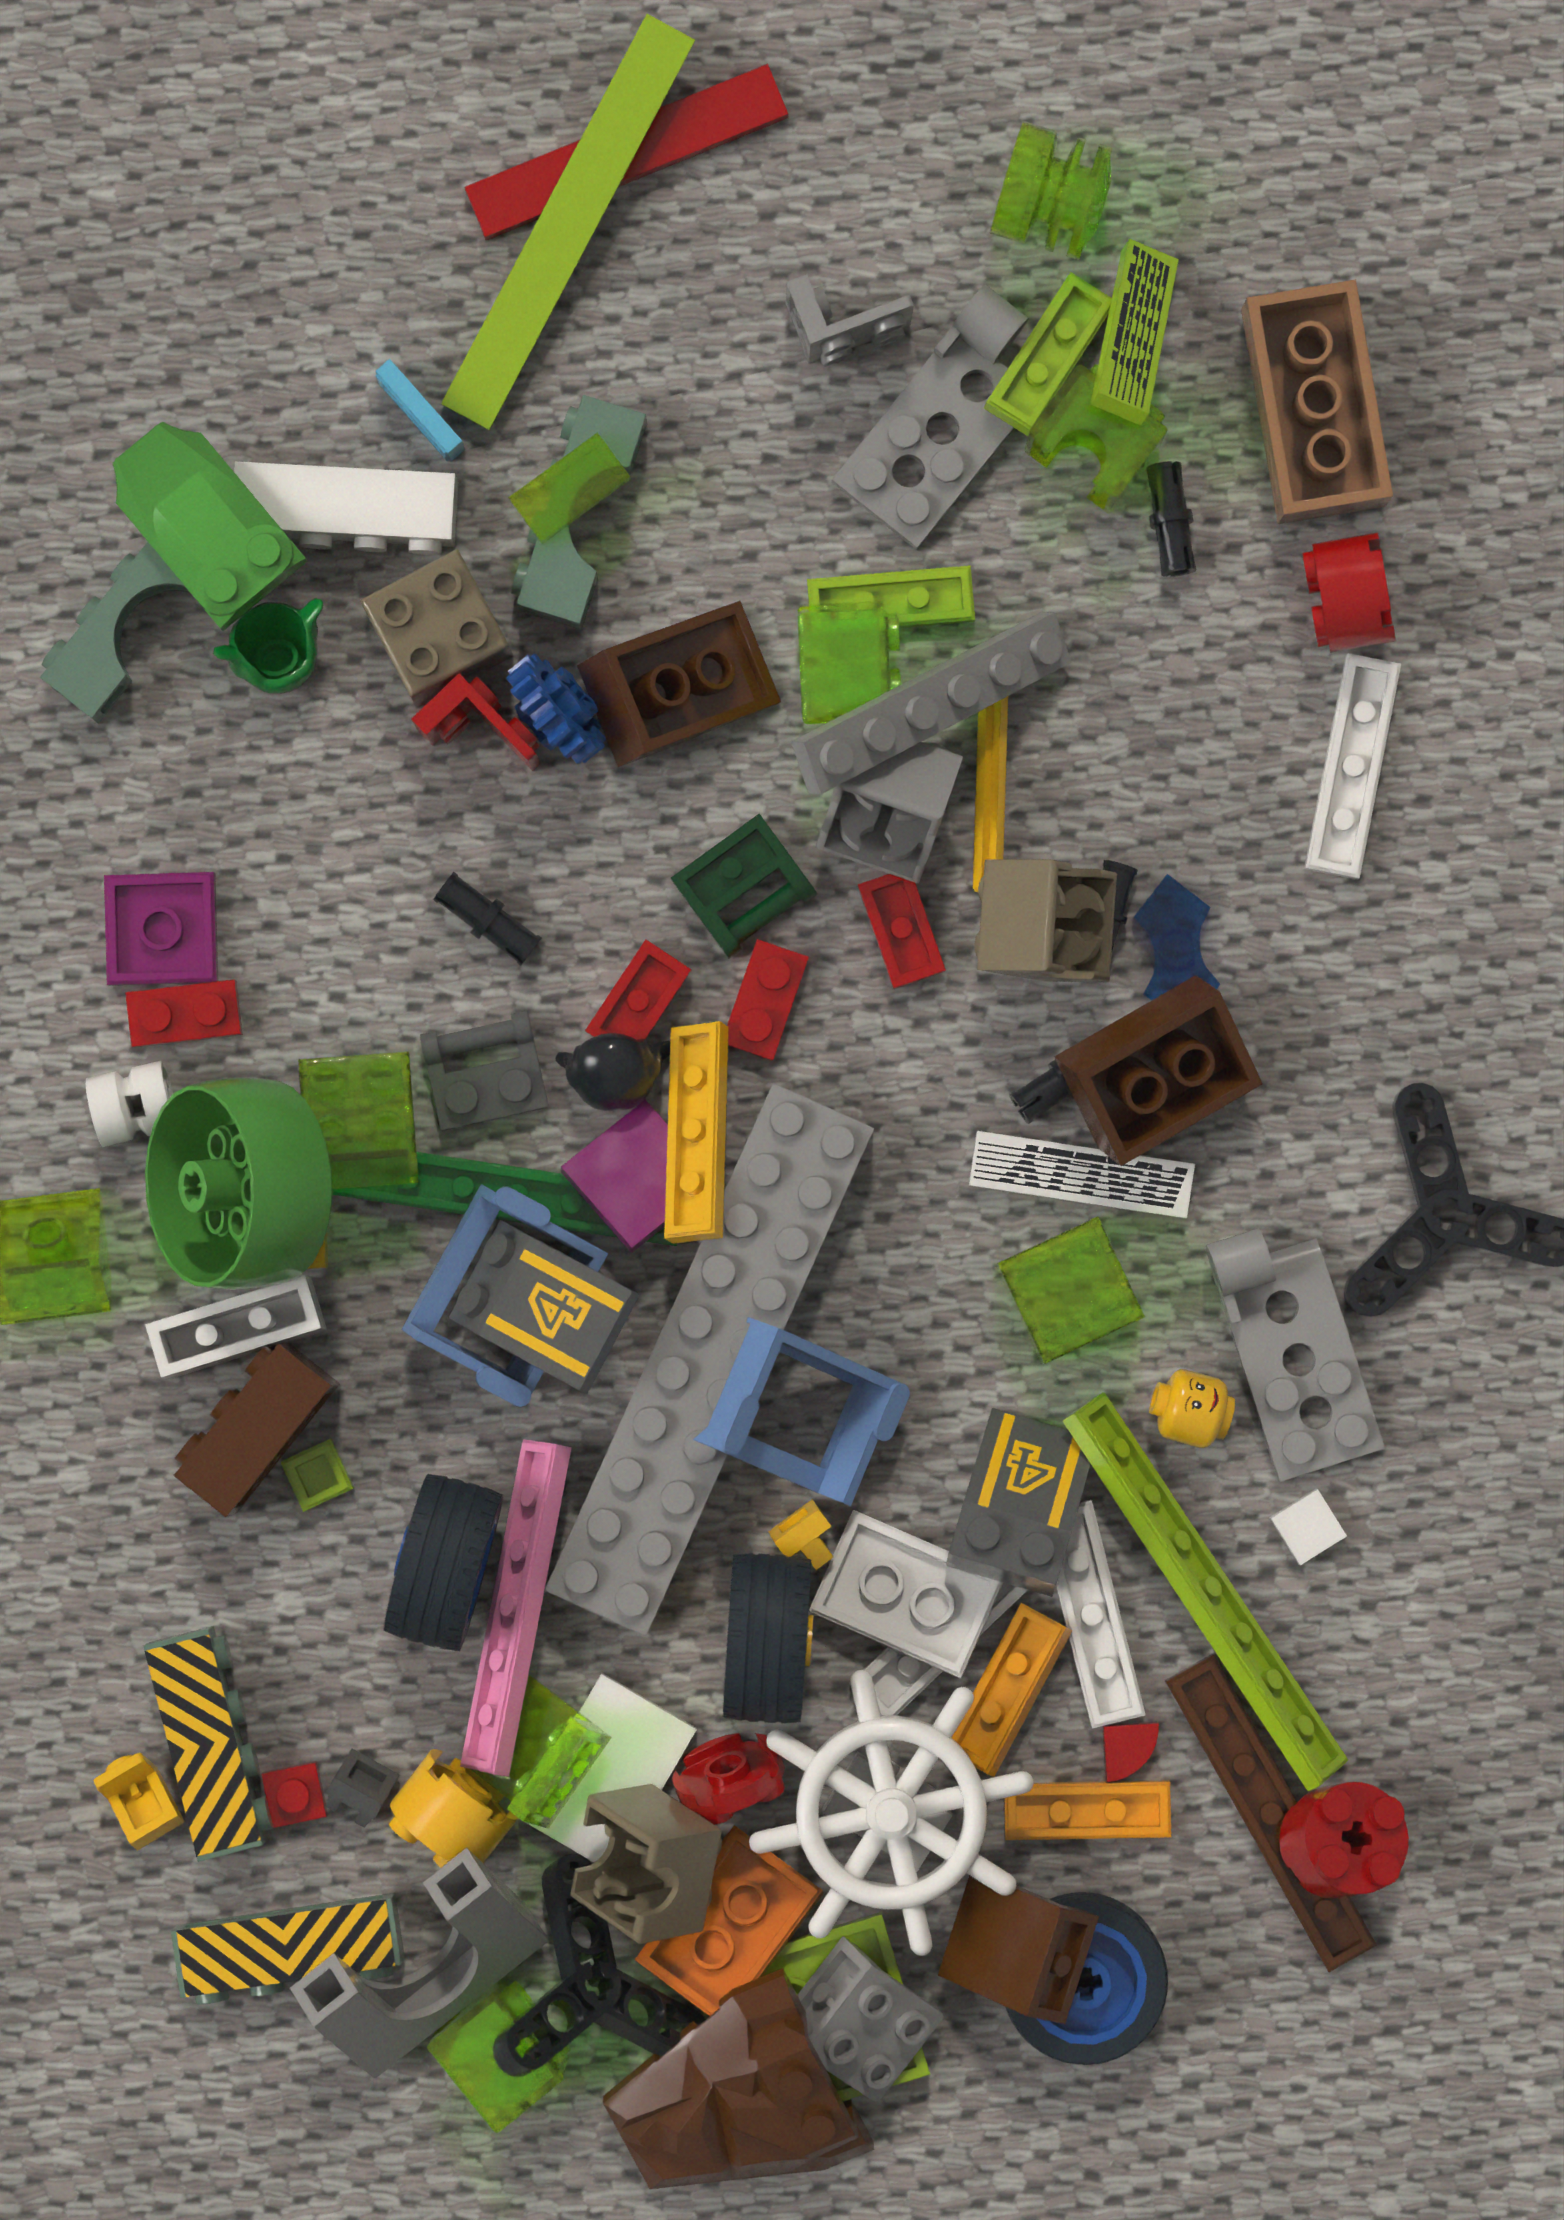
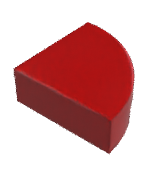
M1158 1722L1102 1726L1106 1781L1112 1782L1126 1778L1138 1771L1147 1762L1157 1743Z

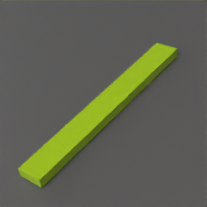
M646 14L443 398L442 406L490 431L692 49L695 39Z
M1102 1392L1062 1422L1307 1791L1322 1785L1348 1761L1346 1755L1107 1395Z

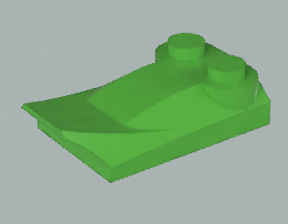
M161 422L112 463L117 485L116 504L222 631L227 629L308 562L287 534L201 432L186 431Z

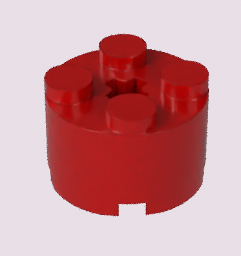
M1378 532L1312 544L1313 551L1302 553L1309 594L1320 592L1322 605L1311 607L1318 647L1329 646L1330 653L1396 641L1394 625L1383 627L1393 623Z
M1346 1782L1314 1789L1303 1796L1284 1816L1279 1841L1282 1859L1286 1867L1291 1868L1295 1876L1300 1880L1301 1883L1299 1884L1314 1895L1324 1898H1342L1378 1891L1398 1879L1406 1860L1409 1837L1404 1819V1808L1395 1797L1389 1796L1381 1789L1368 1783ZM1342 1836L1345 1837L1346 1842H1342Z

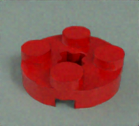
M740 1733L728 1734L712 1739L692 1750L683 1759L686 1769L680 1775L675 1770L672 1781L680 1803L695 1813L701 1814L703 1818L712 1824H721L731 1819L736 1811L745 1809L757 1802L771 1801L784 1792L785 1786L782 1777L785 1772V1765L782 1756L769 1749L766 1743L767 1735L755 1733L758 1742H743Z

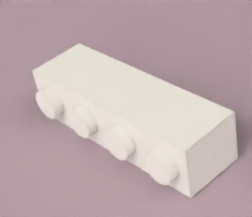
M235 461L234 473L289 538H299L300 547L331 549L332 540L354 541L355 550L385 552L387 551V543L409 544V552L420 555H440L442 553V546L455 547L458 480L455 473Z

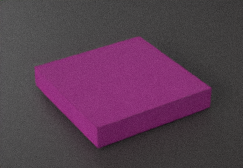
M215 872L104 875L106 976L108 986L208 983L218 981Z
M646 1099L561 1166V1173L631 1253L665 1227L668 1124Z

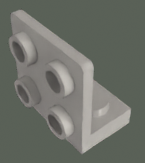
M807 274L786 282L785 304L808 364L818 360L822 361L824 367L840 363L854 355L853 347L871 340L874 347L893 343L904 337L903 328L911 325L914 304L910 295L831 324L830 318L833 317L822 286L813 289Z
M842 1936L797 1995L806 2011L808 2036L825 2069L874 2102L882 2099L943 2019V2014L935 2006L882 1971L856 1944Z

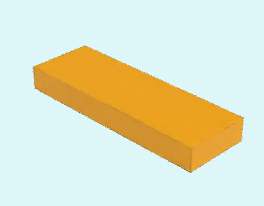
M1024 1603L1019 1605L973 1692V1704L952 1736L967 1753L975 1768L995 1777L1073 1631Z
M1170 1781L1034 1783L1029 1792L1004 1798L1005 1840L1171 1837Z

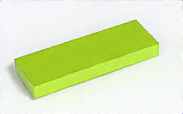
M1070 272L986 401L984 409L1030 438L1108 317L1112 298Z
M971 565L807 579L811 635L975 622Z

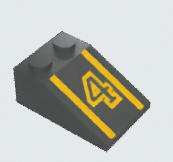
M500 1220L493 1235L486 1242L483 1253L468 1282L460 1291L457 1302L448 1318L570 1386L588 1394L640 1295L550 1245Z
M991 1409L952 1539L946 1566L1053 1597L1091 1465L1067 1429L999 1409Z

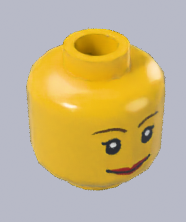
M1179 1369L1171 1375L1167 1384L1161 1382L1156 1384L1150 1402L1149 1413L1158 1416V1430L1164 1438L1198 1448H1206L1216 1438L1223 1440L1227 1435L1234 1414L1235 1398L1228 1396L1227 1386L1221 1379L1187 1369Z

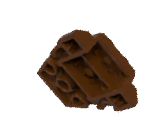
M783 1968L730 1990L719 2000V2009L699 2026L695 2022L689 2024L680 2032V2042L663 2056L654 2053L603 2096V2104L649 2189L821 2171L874 2150V2142L852 2099L845 2102L841 2100L808 2036L806 2011Z

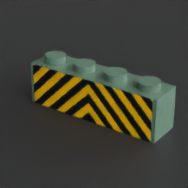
M214 1626L143 1645L197 1861L200 1862L262 1846L268 1840L266 1831L274 1827L266 1797L257 1798L252 1777L260 1775L253 1743L243 1744L238 1723L246 1721V1712L239 1689L230 1691L225 1669L232 1668L233 1662L226 1636L216 1637Z
M395 1893L181 1924L171 1931L180 1998L195 1996V2001L198 2005L228 2000V1991L250 1988L251 1996H264L284 1991V1982L302 1979L333 1953L355 1972L360 1971V1976L367 1980L393 1975V1966L401 1965L405 1959Z

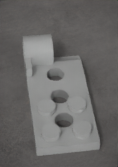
M986 284L968 302L953 323V326L937 344L934 353L831 481V483L916 550L1014 430V427L984 409L988 398L981 402H972L964 397L960 387L962 380L967 375L980 373L990 380L993 392L1018 354V351L1011 344L1029 320L1028 317ZM940 415L952 418L958 426L956 439L945 445L933 442L926 431L929 421ZM913 458L921 463L924 469V478L918 485L904 487L895 481L892 469L899 460Z
M1258 1228L1207 1244L1206 1251L1211 1272L1278 1481L1282 1482L1385 1449L1317 1238L1269 1253L1264 1237ZM1277 1291L1288 1292L1294 1297L1297 1304L1295 1316L1289 1322L1283 1324L1272 1321L1266 1312L1268 1298ZM1297 1343L1306 1345L1311 1350L1314 1358L1312 1368L1302 1376L1291 1375L1283 1365L1285 1350ZM1312 1396L1322 1397L1330 1407L1328 1422L1316 1429L1307 1427L1302 1422L1299 1414L1301 1404Z

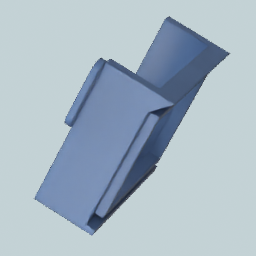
M481 1184L401 1330L420 1343L477 1372L476 1382L481 1388L515 1406L522 1407L531 1400V1394L544 1372L543 1370L516 1355H513L507 1368L504 1369L434 1332L499 1210L571 1248L568 1256L599 1272L608 1253L550 1222V1211L542 1204L510 1187H501L495 1192Z
M748 1317L746 1322L750 1326L708 1427L693 1440L811 1491L851 1506L878 1440L888 1441L894 1435L909 1399L910 1391L908 1386L785 1330ZM779 1352L853 1385L820 1466L748 1436L759 1409V1398Z

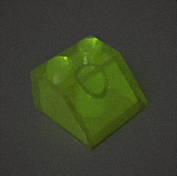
M100 1188L0 1201L1 1325L110 1312L111 1268Z

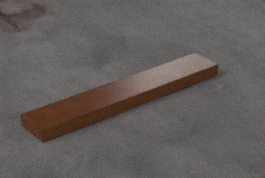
M1212 1653L1166 1679V1684L1327 1971L1331 1972L1377 1946L1350 1896L1324 1898L1314 1895L1304 1889L1299 1884L1301 1882L1295 1876L1292 1869L1286 1867L1280 1851V1829L1285 1814L1297 1802L1214 1654Z

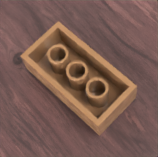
M1356 279L1247 297L1241 313L1277 523L1284 524L1386 507L1393 497Z

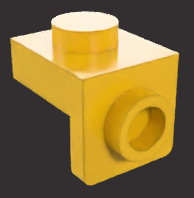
M142 1753L127 1755L114 1760L107 1766L103 1774L93 1780L97 1790L108 1799L129 1844L137 1851L185 1822L159 1769Z

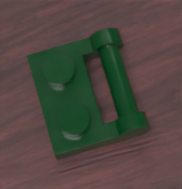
M760 813L671 877V881L728 959L742 950L740 946L742 942L801 900L805 904L818 895ZM779 869L787 883L726 927L718 913Z

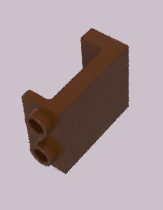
M969 1875L938 1976L1025 2016L1065 2024L1099 1916L1083 1909L1058 1904L1017 1885L1012 1894L1003 1896Z

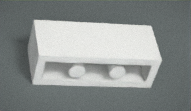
M306 1275L145 1324L160 1376L165 1379H172L259 1352L265 1345L267 1347H275L280 1343H288L327 1330L312 1278Z

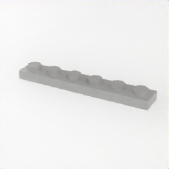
M1041 612L791 741L808 793L823 794L1072 663L1056 613Z

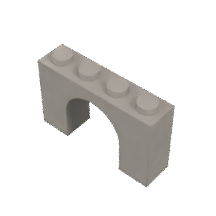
M468 1848L464 1849L423 1882L447 1922L453 1926L450 1937L444 1947L427 1964L404 1977L377 1982L361 1977L333 1953L290 1987L312 2026L374 2079L549 1941L526 1904Z

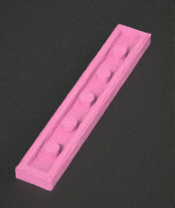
M523 1439L460 1767L509 1777L572 1447Z

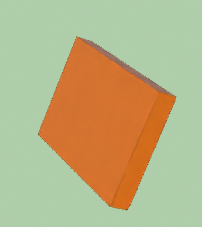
M735 1825L723 1839L721 1851L716 1859L711 1886L712 1900L707 1907L703 1931L648 1942L634 1959L638 1964L709 2017L719 2009V2000L730 1990L763 1977L824 1894L822 1889L772 1852L763 1854L753 1852L749 1846L750 1836Z

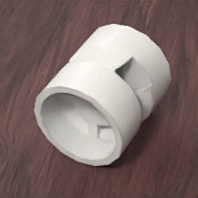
M163 1061L132 1067L129 1076L125 1078L115 1071L86 1078L85 1082L91 1118L102 1147L132 1141L136 1131L142 1130L147 1136H151L153 1124L162 1106L173 1094L169 1075ZM140 1094L144 1110L134 1112L130 1095Z

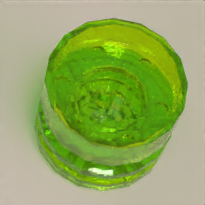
M1023 121L1002 186L990 234L1024 244L1030 236L1036 221L1047 224L1045 250L1054 251L1060 228L1073 232L1066 256L1080 260L1083 249L1097 231L1112 181L1110 155L1113 147L1099 144L1093 167L1081 165L1080 161L1086 139L1078 137L1067 159L1055 157L1058 140L1057 131Z

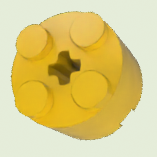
M431 1749L390 1802V1808L394 1817L389 1822V1826L405 1841L415 1844L419 1840L436 1853L433 1856V1860L440 1868L466 1848L484 1864L518 1820L519 1813L513 1806L507 1814L499 1805L505 1795L476 1770L460 1767L461 1760L456 1757L450 1765H447L437 1760L443 1751Z

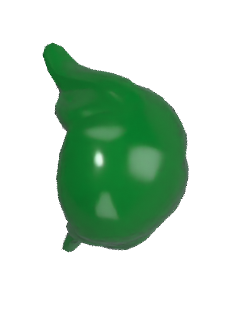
M314 598L302 609L279 602L258 604L248 610L233 624L229 634V645L215 647L213 654L221 660L228 661L230 669L237 677L246 680L263 692L283 694L294 691L308 680L316 666V656L318 653L316 643L318 627L316 620L323 609V601Z

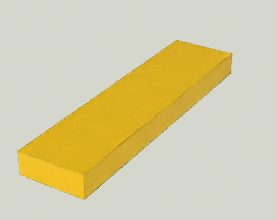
M721 1021L671 1028L664 1239L673 1244L723 1238L729 1027Z

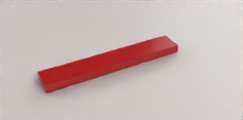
M763 65L660 107L619 187L788 119V111L769 65ZM580 140L464 187L486 241L539 219Z

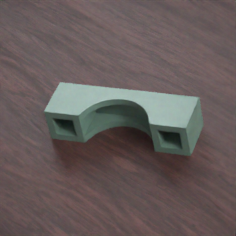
M586 395L582 396L579 409L569 407L560 438L568 440L562 461L553 458L545 480L544 490L552 492L546 513L536 511L528 534L527 542L535 544L529 565L520 562L512 584L511 594L519 596L517 601L519 611L582 630L598 576L596 570L581 558L572 543L571 520L573 512L581 497L595 484L611 477L631 475L647 426L646 414Z
M149 542L145 544L136 557L130 553L121 560L110 577L114 585L102 600L95 596L85 605L76 619V623L80 625L79 629L67 643L62 639L59 640L42 661V666L46 670L40 678L98 724L132 683V679L122 660L120 646L124 625L132 611L147 598L162 592L184 591L190 593Z

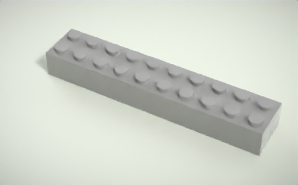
M775 1083L772 1084L724 1191L723 1238L702 1240L545 1591L644 1636L647 1635L727 1457V1454L693 1439L708 1427L750 1326L746 1322L747 1318L750 1317L784 1330L872 1135L873 1127Z

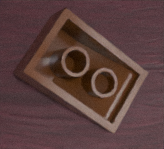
M741 601L604 649L577 665L588 695L597 706V717L618 767L656 754L781 703Z

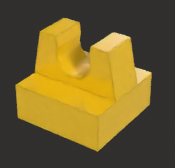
M813 1499L768 1531L783 1555L792 1557L801 1550L807 1559H811V1564L815 1570L834 1557L820 1538V1535L832 1526Z

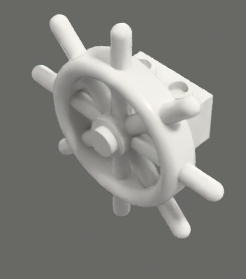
M857 1670L851 1675L850 1684L859 1721L835 1733L817 1752L782 1730H772L767 1735L766 1743L769 1749L804 1770V1774L797 1794L796 1823L755 1832L749 1839V1846L753 1852L763 1854L802 1845L813 1869L831 1887L809 1922V1931L812 1936L816 1938L826 1937L850 1900L873 1908L902 1909L911 1950L915 1954L923 1956L931 1951L933 1945L924 1904L946 1893L966 1873L1000 1895L1007 1896L1015 1891V1878L978 1854L986 1830V1802L1025 1794L1032 1789L1034 1781L1032 1776L1025 1771L984 1780L980 1779L967 1753L952 1738L973 1704L974 1695L970 1689L966 1687L957 1688L952 1693L934 1724L931 1725L910 1717L881 1716L871 1674L866 1670ZM887 1740L905 1741L919 1746L900 1778L896 1775L901 1767L890 1759ZM865 1746L867 1757L857 1751L846 1770L837 1765L848 1754ZM938 1758L951 1770L958 1786L938 1790L925 1782L926 1777ZM826 1784L834 1790L822 1807L823 1813L827 1816L819 1817L820 1797ZM963 1808L961 1832L958 1840H955L944 1833L943 1830L952 1817L951 1810ZM856 1833L862 1839L846 1865L843 1866L831 1853L824 1839ZM881 1850L890 1855L896 1884L878 1883L864 1879ZM930 1851L945 1859L930 1873L920 1878L917 1877L916 1872Z

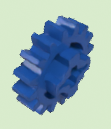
M528 654L508 670L510 675L506 677L507 681L514 687L510 691L520 701L514 706L520 720L525 722L534 732L540 744L552 751L558 746L565 758L568 759L571 756L576 764H580L582 761L586 763L605 747L603 742L606 741V737L599 731L601 724L592 717L598 712L594 700L575 681L573 674L567 669L560 667L557 671H554L548 660L545 659L542 662L537 654L532 656Z

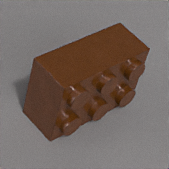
M1196 975L1054 1056L1098 1149L1120 1166L1130 1162L1263 1084L1220 991Z
M280 1343L276 1348L265 1345L245 1369V1372L252 1378L241 1391L237 1388L234 1391L230 1389L210 1413V1416L217 1422L207 1434L204 1432L195 1433L175 1457V1460L182 1465L173 1476L224 1517H229L239 1512L340 1385L339 1382L290 1343Z

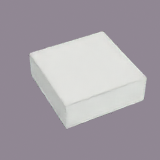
M1314 1489L1269 1517L1299 1565H1302L1347 1537L1318 1489Z

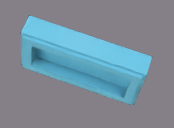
M391 359L387 360L375 371L379 385L447 462L449 460L452 462L466 450L459 436Z

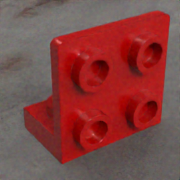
M459 673L411 718L416 729L432 746L440 739L449 744L470 724L471 721L467 718V713L473 709L532 771L541 764L535 752L540 747L536 737L516 717L507 723L497 713L502 707L499 699L477 676L468 683Z

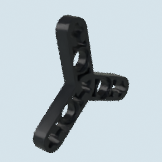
M1413 1083L1402 1088L1394 1098L1392 1110L1418 1207L1349 1276L1345 1282L1344 1296L1350 1309L1359 1315L1368 1317L1383 1314L1455 1242L1545 1267L1563 1266L1564 1251H1556L1554 1258L1546 1256L1547 1247L1542 1244L1527 1242L1528 1253L1519 1251L1518 1248L1526 1236V1218L1533 1219L1536 1222L1531 1232L1542 1235L1551 1234L1553 1228L1557 1227L1561 1229L1560 1238L1563 1240L1564 1219L1469 1194L1445 1104L1440 1093L1433 1086L1425 1083ZM1418 1092L1421 1100H1431L1433 1110L1425 1113L1428 1130L1439 1125L1442 1136L1424 1137L1414 1144L1411 1143L1409 1132H1421L1417 1118L1415 1116L1406 1117L1403 1106L1411 1103V1093ZM1428 1145L1440 1147L1447 1155L1448 1164L1446 1170L1437 1177L1425 1175L1418 1167L1417 1158L1419 1152ZM1447 1198L1455 1201L1454 1210L1468 1215H1473V1204L1482 1206V1210L1475 1221V1238L1465 1236L1470 1225L1452 1222L1447 1230L1440 1228V1218L1432 1215L1434 1206H1443ZM1497 1212L1509 1215L1515 1224V1234L1505 1244L1492 1242L1485 1232L1487 1219ZM1403 1237L1415 1238L1423 1247V1259L1413 1269L1402 1268L1394 1260V1246ZM1382 1257L1387 1268L1395 1275L1403 1278L1404 1281L1396 1288L1393 1280L1388 1279L1378 1291L1379 1295L1383 1298L1381 1303L1376 1305L1373 1302H1367L1362 1306L1357 1301L1361 1290L1356 1284L1362 1278L1367 1282H1372L1384 1272L1374 1266L1375 1262Z
M571 1853L564 1855L550 1864L542 1875V1890L561 1981L505 2027L495 2038L493 2044L494 2059L499 2068L512 2077H524L544 2066L593 2023L606 2028L653 2054L663 2056L681 2041L680 2032L676 2031L680 2027L684 2029L692 2022L699 2026L706 2020L696 2010L617 1969L608 1922L571 1897L572 1884L565 1883L563 1879L565 1874L567 1879L573 1880L576 1868L591 1865V1862L580 1854ZM571 1904L572 1908L576 1909L570 1911L568 1906ZM573 1921L583 1924L588 1929L591 1936L589 1948L578 1945L573 1939L571 1933ZM589 1959H593L594 1964L592 1966L590 1962H587L583 1965L580 1964L581 1962H585ZM586 1981H588L589 1986L598 1988L599 1996H597L595 1991L587 1990ZM631 1999L639 2001L646 2009L648 2015L646 2026L638 2025L631 2018L628 2010ZM549 2005H555L564 2012L568 2024L565 2032L556 2030L550 2024L547 2015ZM661 2028L665 2029V2031L659 2033ZM533 2034L539 2041L527 2049L524 2056L521 2057L516 2048L521 2040Z

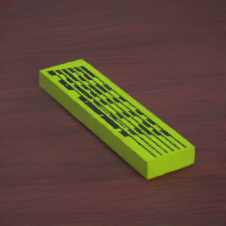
M1129 238L1121 251L1090 404L1141 426L1150 411L1179 259Z

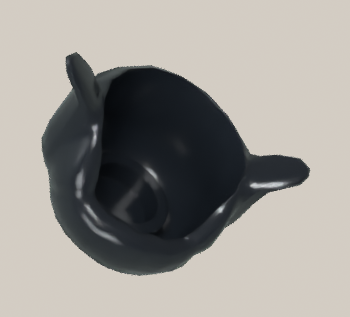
M605 1033L590 1038L582 1045L576 1046L573 1054L559 1052L555 1060L560 1066L565 1068L566 1078L570 1086L592 1108L601 1111L627 1110L641 1104L652 1091L654 1082L661 1071L662 1062L670 1055V1041L659 1042L651 1046L645 1039L636 1040L624 1034Z

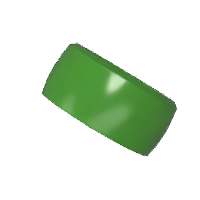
M227 1078L186 1086L173 1093L162 1106L153 1124L147 1147L145 1184L151 1226L158 1246L169 1266L181 1279L190 1284L214 1289H255L288 1282L301 1276L314 1262L323 1244L331 1217L333 1198L332 1167L328 1146L321 1126L307 1101L293 1087L279 1080Z

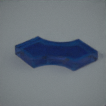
M1168 874L1133 917L1147 934L1153 950V973L1143 993V996L1150 1001L1195 975L1216 989L1220 986L1219 981L1207 969L1200 950L1201 926L1211 907Z

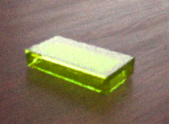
M597 432L508 498L540 543L544 544L630 481L631 478Z

